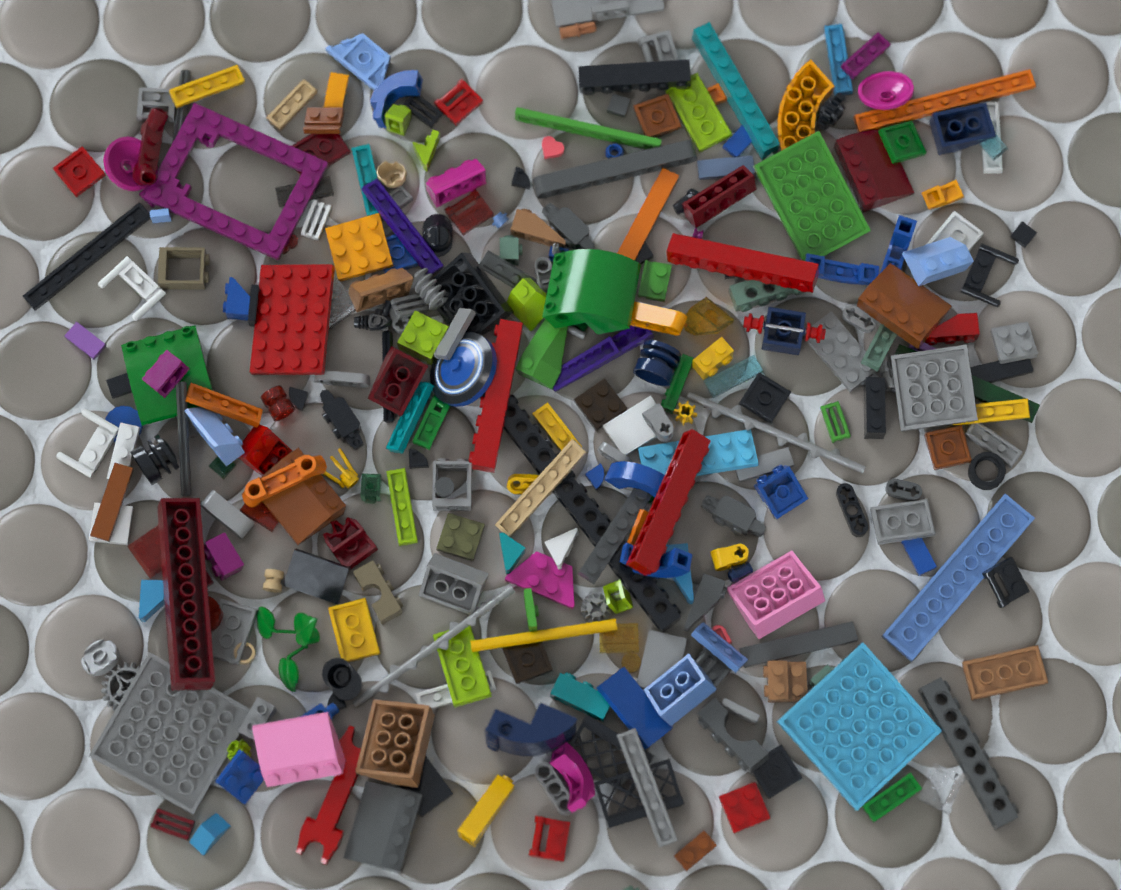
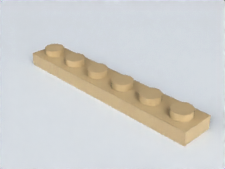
M572 439L498 520L495 526L509 537H512L587 452Z

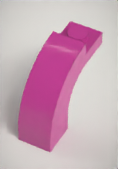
M565 742L552 752L550 764L561 773L568 784L570 796L567 808L573 813L577 809L584 808L588 800L595 796V785L590 770L582 757L570 744Z

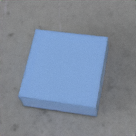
M168 208L150 211V218L153 224L171 222V214Z

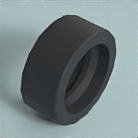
M982 452L976 455L968 468V477L971 483L982 490H992L998 487L1006 474V465L1003 459L992 452ZM988 460L997 466L998 475L993 481L986 482L977 476L976 466L979 462Z

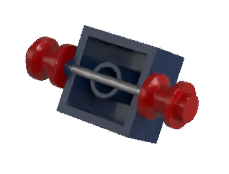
M768 307L766 321H764V315H761L760 318H753L752 313H749L748 317H744L743 328H747L746 332L755 329L758 331V334H761L763 327L764 335L761 350L799 355L804 335L805 341L813 338L816 339L817 343H820V340L825 339L826 329H823L822 324L816 328L807 322V327L804 328L806 317L804 312Z

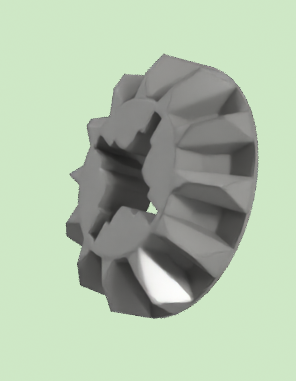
M592 593L585 597L581 604L582 616L588 622L608 620L612 613V610L606 603L605 596L601 593ZM592 604H595L596 606L598 604H601V613L595 611L592 614H590L593 610Z

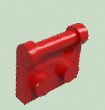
M460 79L457 85L441 99L434 101L436 108L442 111L455 126L483 103V99L463 79ZM462 90L465 91L459 98H457V99H456L452 104H450L448 107L445 105V104L448 103L453 97H455L460 91H462Z
M535 816L534 822L536 826L532 849H529L528 856L564 862L570 822ZM549 825L546 850L542 852L539 849L543 826Z

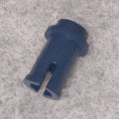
M747 561L734 569L730 568L727 575L731 582H738L740 578L752 573L753 569Z

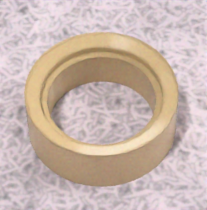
M246 642V646L251 648L252 655L247 660L241 659V664H249L256 657L255 648L248 642ZM239 643L234 649L235 659L237 658V650L241 646V643Z

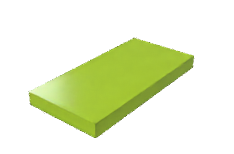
M698 73L691 75V87L686 89H677L675 87L665 90L699 153L732 136L729 127Z
M468 626L450 639L447 650L437 649L454 708L492 697L479 651L472 652L470 641L475 640L471 626ZM449 630L433 634L434 641H436L442 635L447 633Z

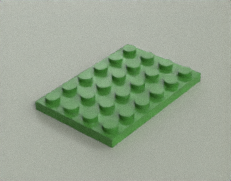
M820 131L811 134L753 166L801 260L805 261L807 253L825 256L871 231Z

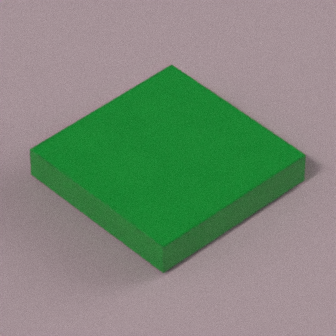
M912 120L881 128L878 131L892 164L921 157L927 153Z

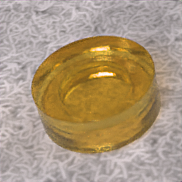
M627 653L622 658L621 666L625 667L629 673H635L641 666V660L637 654Z

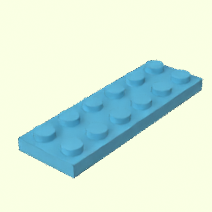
M751 430L705 436L711 440L708 446L709 452L703 458L702 468L696 476L758 466ZM679 441L638 447L640 464L665 475Z

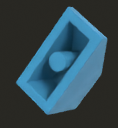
M141 580L139 619L141 622H146L165 605L163 580Z

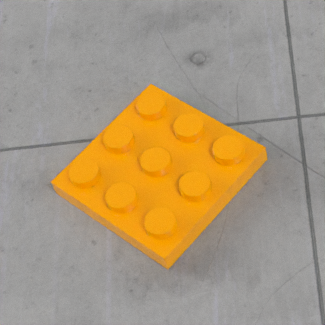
M379 213L325 228L339 282L377 272L384 268L394 267Z

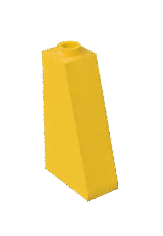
M500 775L496 776L458 829V837L476 847L515 789L511 778L503 775V777Z

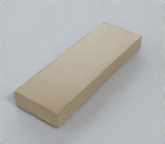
M303 79L266 117L267 121L281 131L318 93L317 89Z

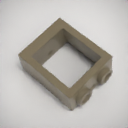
M159 247V287L161 289L205 290L206 283H209V272H206V265H210V255L206 253L205 248ZM169 258H200L199 281L168 280Z

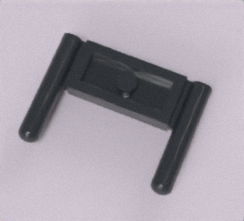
M981 243L961 292L999 307L1001 304L1000 300L981 293L996 257L1014 265L1018 264L1019 259Z

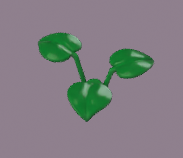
M259 607L257 628L263 638H271L272 632L296 634L297 643L302 645V647L289 654L287 659L281 658L278 666L279 676L284 686L290 691L296 692L299 670L297 664L291 658L302 650L308 649V645L319 642L320 635L315 628L318 619L301 612L297 613L294 617V630L275 629V618L272 612L265 607Z

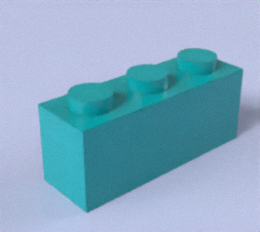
M560 673L550 693V697L600 722H604L611 706L599 691L586 681L581 683L575 680L576 677L572 674L565 673L564 675Z

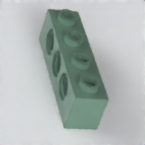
M746 280L729 286V295L736 312H746L757 305L760 307L765 306L770 301L776 299L781 301L786 299L788 295L804 293L797 289L764 284L755 280ZM769 286L772 287L774 291L767 292L764 288ZM753 292L756 297L750 298L747 296V293Z

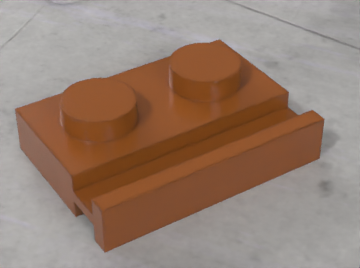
M343 107L307 108L304 121L305 126L303 127L304 133L341 134L340 129L345 113Z

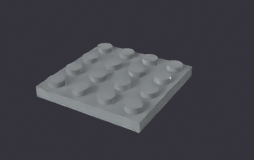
M967 344L891 356L902 432L978 421Z

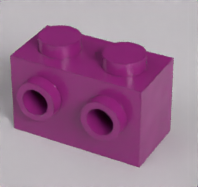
M166 349L158 357L155 364L147 370L142 380L162 397L166 398L188 372L189 368Z
M225 532L204 543L205 559L210 561L214 575L216 577L219 576L221 581L242 571L244 563Z

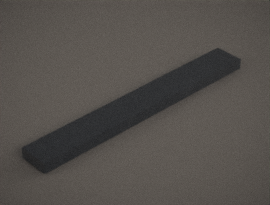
M140 202L137 203L22 297L34 311L38 310L151 219L150 213Z

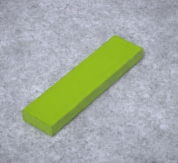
M401 468L386 471L398 544L403 546L418 543L406 470Z

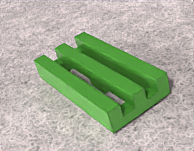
M839 401L820 406L831 442L834 443L838 440L850 438L851 435ZM832 407H836L845 434H841ZM826 409L829 410L837 436L833 432Z

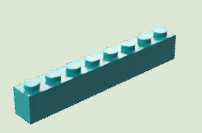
M708 22L693 29L692 40L714 79L721 86L741 126L743 125L760 159H766L771 153H778L780 143L711 23Z

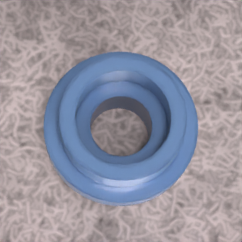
M498 213L492 218L494 221L492 225L500 228L509 220L508 214Z

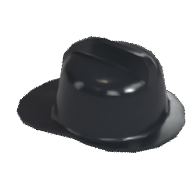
M441 214L431 215L423 223V239L437 257L446 255L452 248L453 243L452 223L446 216Z
M333 658L324 665L322 670L323 680L338 698L347 701L358 696L362 688V679L349 662L342 658Z

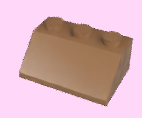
M393 268L385 274H375L367 280L353 282L350 285L348 294L356 312H360L384 304L385 300L391 301L394 298L409 295L413 276L403 268L397 270Z

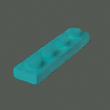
M370 144L351 148L361 189L373 180L378 179ZM361 190L366 215L370 216L379 213Z
M420 381L386 446V449L390 452L404 453L434 388L432 384Z

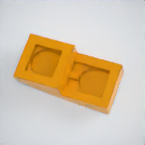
M330 73L324 108L344 106L349 75Z
M957 180L940 187L937 185L921 192L929 210L964 198Z

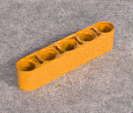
M634 302L630 326L679 336L687 316L680 311Z

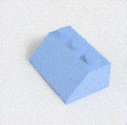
M951 237L902 253L918 287L966 271L974 262L966 245Z
M202 407L184 410L197 432L225 466H228L245 453L241 447L243 442L237 435L233 436L231 434L233 430L227 423L223 424L221 422L223 418L220 414Z

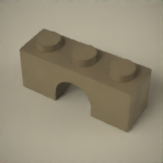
M372 560L353 571L354 577L363 592L370 588H376L381 591V598L372 604V608L382 625L402 614L401 608L404 606L399 597L395 598L392 591L394 589L389 580H384L382 575L385 573L380 564L376 565Z

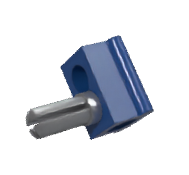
M554 243L553 246H550L549 260L553 262L556 253L569 251V249L559 247L558 243L556 246V243Z

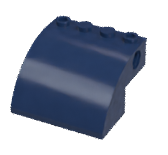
M541 702L531 724L495 709L487 728L484 730L487 748L495 752L501 750L523 757L548 754L565 742L568 743L573 739L577 729V718Z

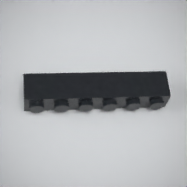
M690 59L578 66L580 93L585 95H593L595 92L611 94L613 91L629 93L632 90L647 92L650 89L664 91L675 87L677 89L691 87Z

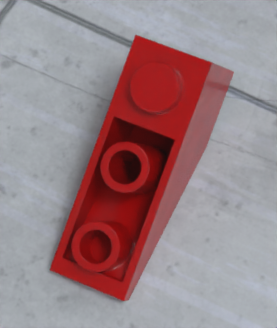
M977 313L955 315L938 325L924 343L932 346L941 342H945V344H954L956 341H964V343L974 342L980 335Z

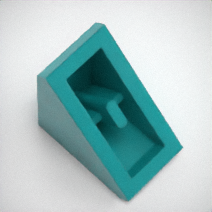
M502 532L499 533L507 575L512 572L523 557L526 548Z

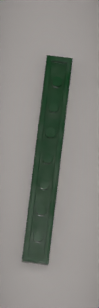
M899 344L894 355L917 351ZM972 375L974 396L977 400L989 403L1026 399ZM1028 400L1030 418L1023 420L1032 423L1040 404Z

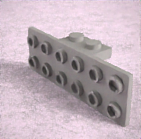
M551 0L556 27L664 10L663 0Z

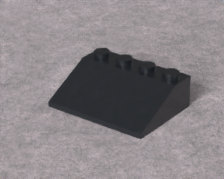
M462 252L431 279L437 280L434 286L441 284L442 288L439 292L445 290L444 298H448L442 306L437 308V311L448 326H450L459 308L472 309L476 314L466 332H473L483 336L494 329L495 325H499L500 319H507L514 311L484 270L478 267L479 263L473 255Z

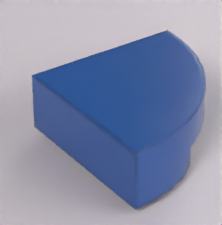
M601 463L585 473L586 478L595 490L600 488L604 480V469Z

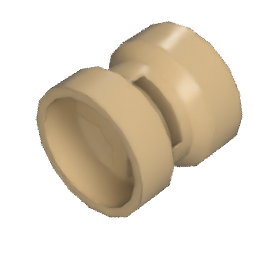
M266 569L264 574L266 581L263 583L262 589L267 592H282L281 580L284 579V572L276 569Z

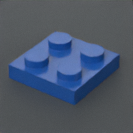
M238 750L215 782L242 804L246 805L264 781L260 765L243 751Z

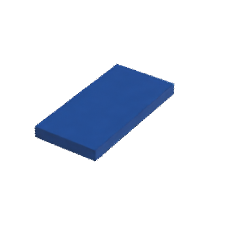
M622 667L596 687L629 730L636 728L642 747L645 750L673 729L672 726L659 716L646 693L625 667Z

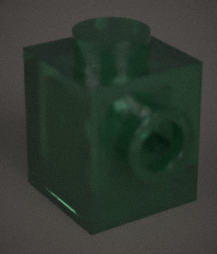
M362 473L361 500L368 504H375L376 501H381V474Z

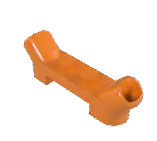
M321 455L301 456L295 459L294 463L263 478L258 477L248 482L245 486V491L242 493L243 501L249 507H256L261 501L313 476L324 474L327 469L326 461Z

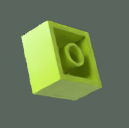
M415 310L397 342L398 350L432 366L435 358L433 354L449 326Z

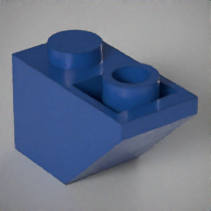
M230 277L229 283L225 285L227 301L223 303V312L226 313L227 319L248 320L250 296L233 277Z

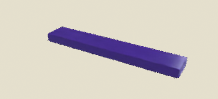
M375 179L363 186L361 189L417 264L421 269H428L426 275L429 273L433 275L442 270L444 267L442 262L380 181Z

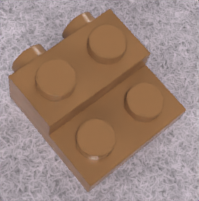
M787 660L767 661L766 666H763V677L767 678V685H764V697H768V703L798 702L808 693L806 662H787Z

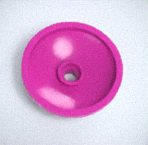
M893 71L872 74L866 77L858 87L859 99L865 105L878 110L898 108L908 102L914 94L912 80L902 73Z
M121 137L114 140L107 147L103 159L104 168L110 180L118 187L127 191H140L149 186H140L133 180V169L137 164L141 140L134 137Z

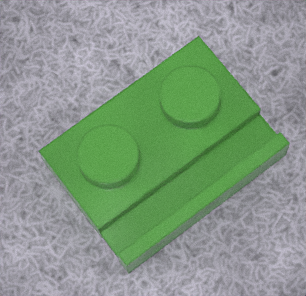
M645 260L638 297L665 302L672 265Z

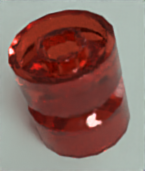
M281 385L272 387L260 397L265 407L270 408L268 412L274 421H280L288 417L295 410L290 399H286L287 394Z

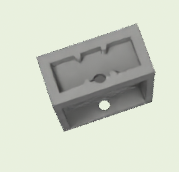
M440 458L437 461H433V511H471L472 463H469L468 459L449 461V459ZM467 471V498H438L435 492L438 472Z

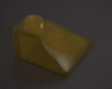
M705 297L690 307L686 313L687 320L684 329L694 336L718 334L734 323L735 319L709 298Z

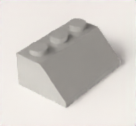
M434 553L427 564L419 596L471 615L476 610L489 573Z

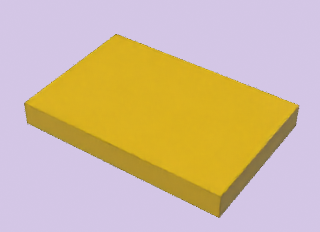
M366 598L328 607L342 659H345L347 662H353L380 654Z

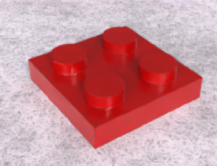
M83 146L53 167V171L76 198L106 176L105 172Z
M756 782L718 797L733 834L771 819Z

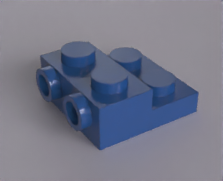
M782 464L772 469L773 474L768 477L766 475L759 477L756 480L757 484L754 485L760 498L766 503L775 519L780 518L808 500L806 493L790 466H782Z

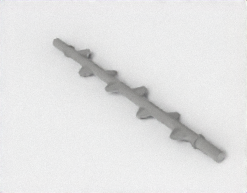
M691 392L688 393L686 399L700 404L704 408L711 409L712 418L714 419L722 414L744 423L745 430L747 431L756 428L777 437L778 446L780 447L790 442L810 451L813 459L823 456L842 464L843 467H849L860 473H863L866 466L849 460L848 457L840 456L838 448L828 451L809 443L806 433L795 437L774 428L773 422L772 424L769 422L762 423L743 415L740 405L729 409L710 401L708 398L705 399Z
M509 586L499 595L494 596L488 603L482 602L480 608L462 622L451 621L447 633L429 646L423 645L418 654L400 667L391 665L390 674L370 689L368 688L365 693L352 701L357 708L372 696L375 697V694L378 692L387 694L391 682L409 669L415 670L420 661L438 648L447 650L450 639L468 626H475L480 617L495 606L500 605L515 590L512 586Z

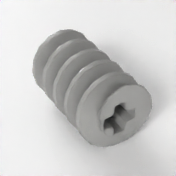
M424 268L413 275L411 287L415 288L416 293L420 294V298L424 299L425 304L429 305L430 310H435L442 306L448 298H444L445 290L439 292L442 288L441 284L434 286L437 283L436 279L430 281L433 276L432 273L425 275L428 269Z

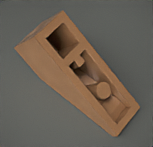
M516 210L511 226L512 236L547 246H553L554 243L557 246L558 243L559 247L566 248V240L531 210Z

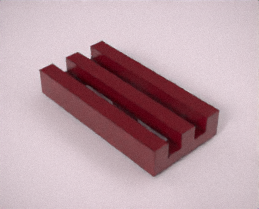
M157 808L150 827L188 841L195 821ZM160 815L189 824V827L160 818ZM157 822L178 828L187 833L184 835L157 825Z

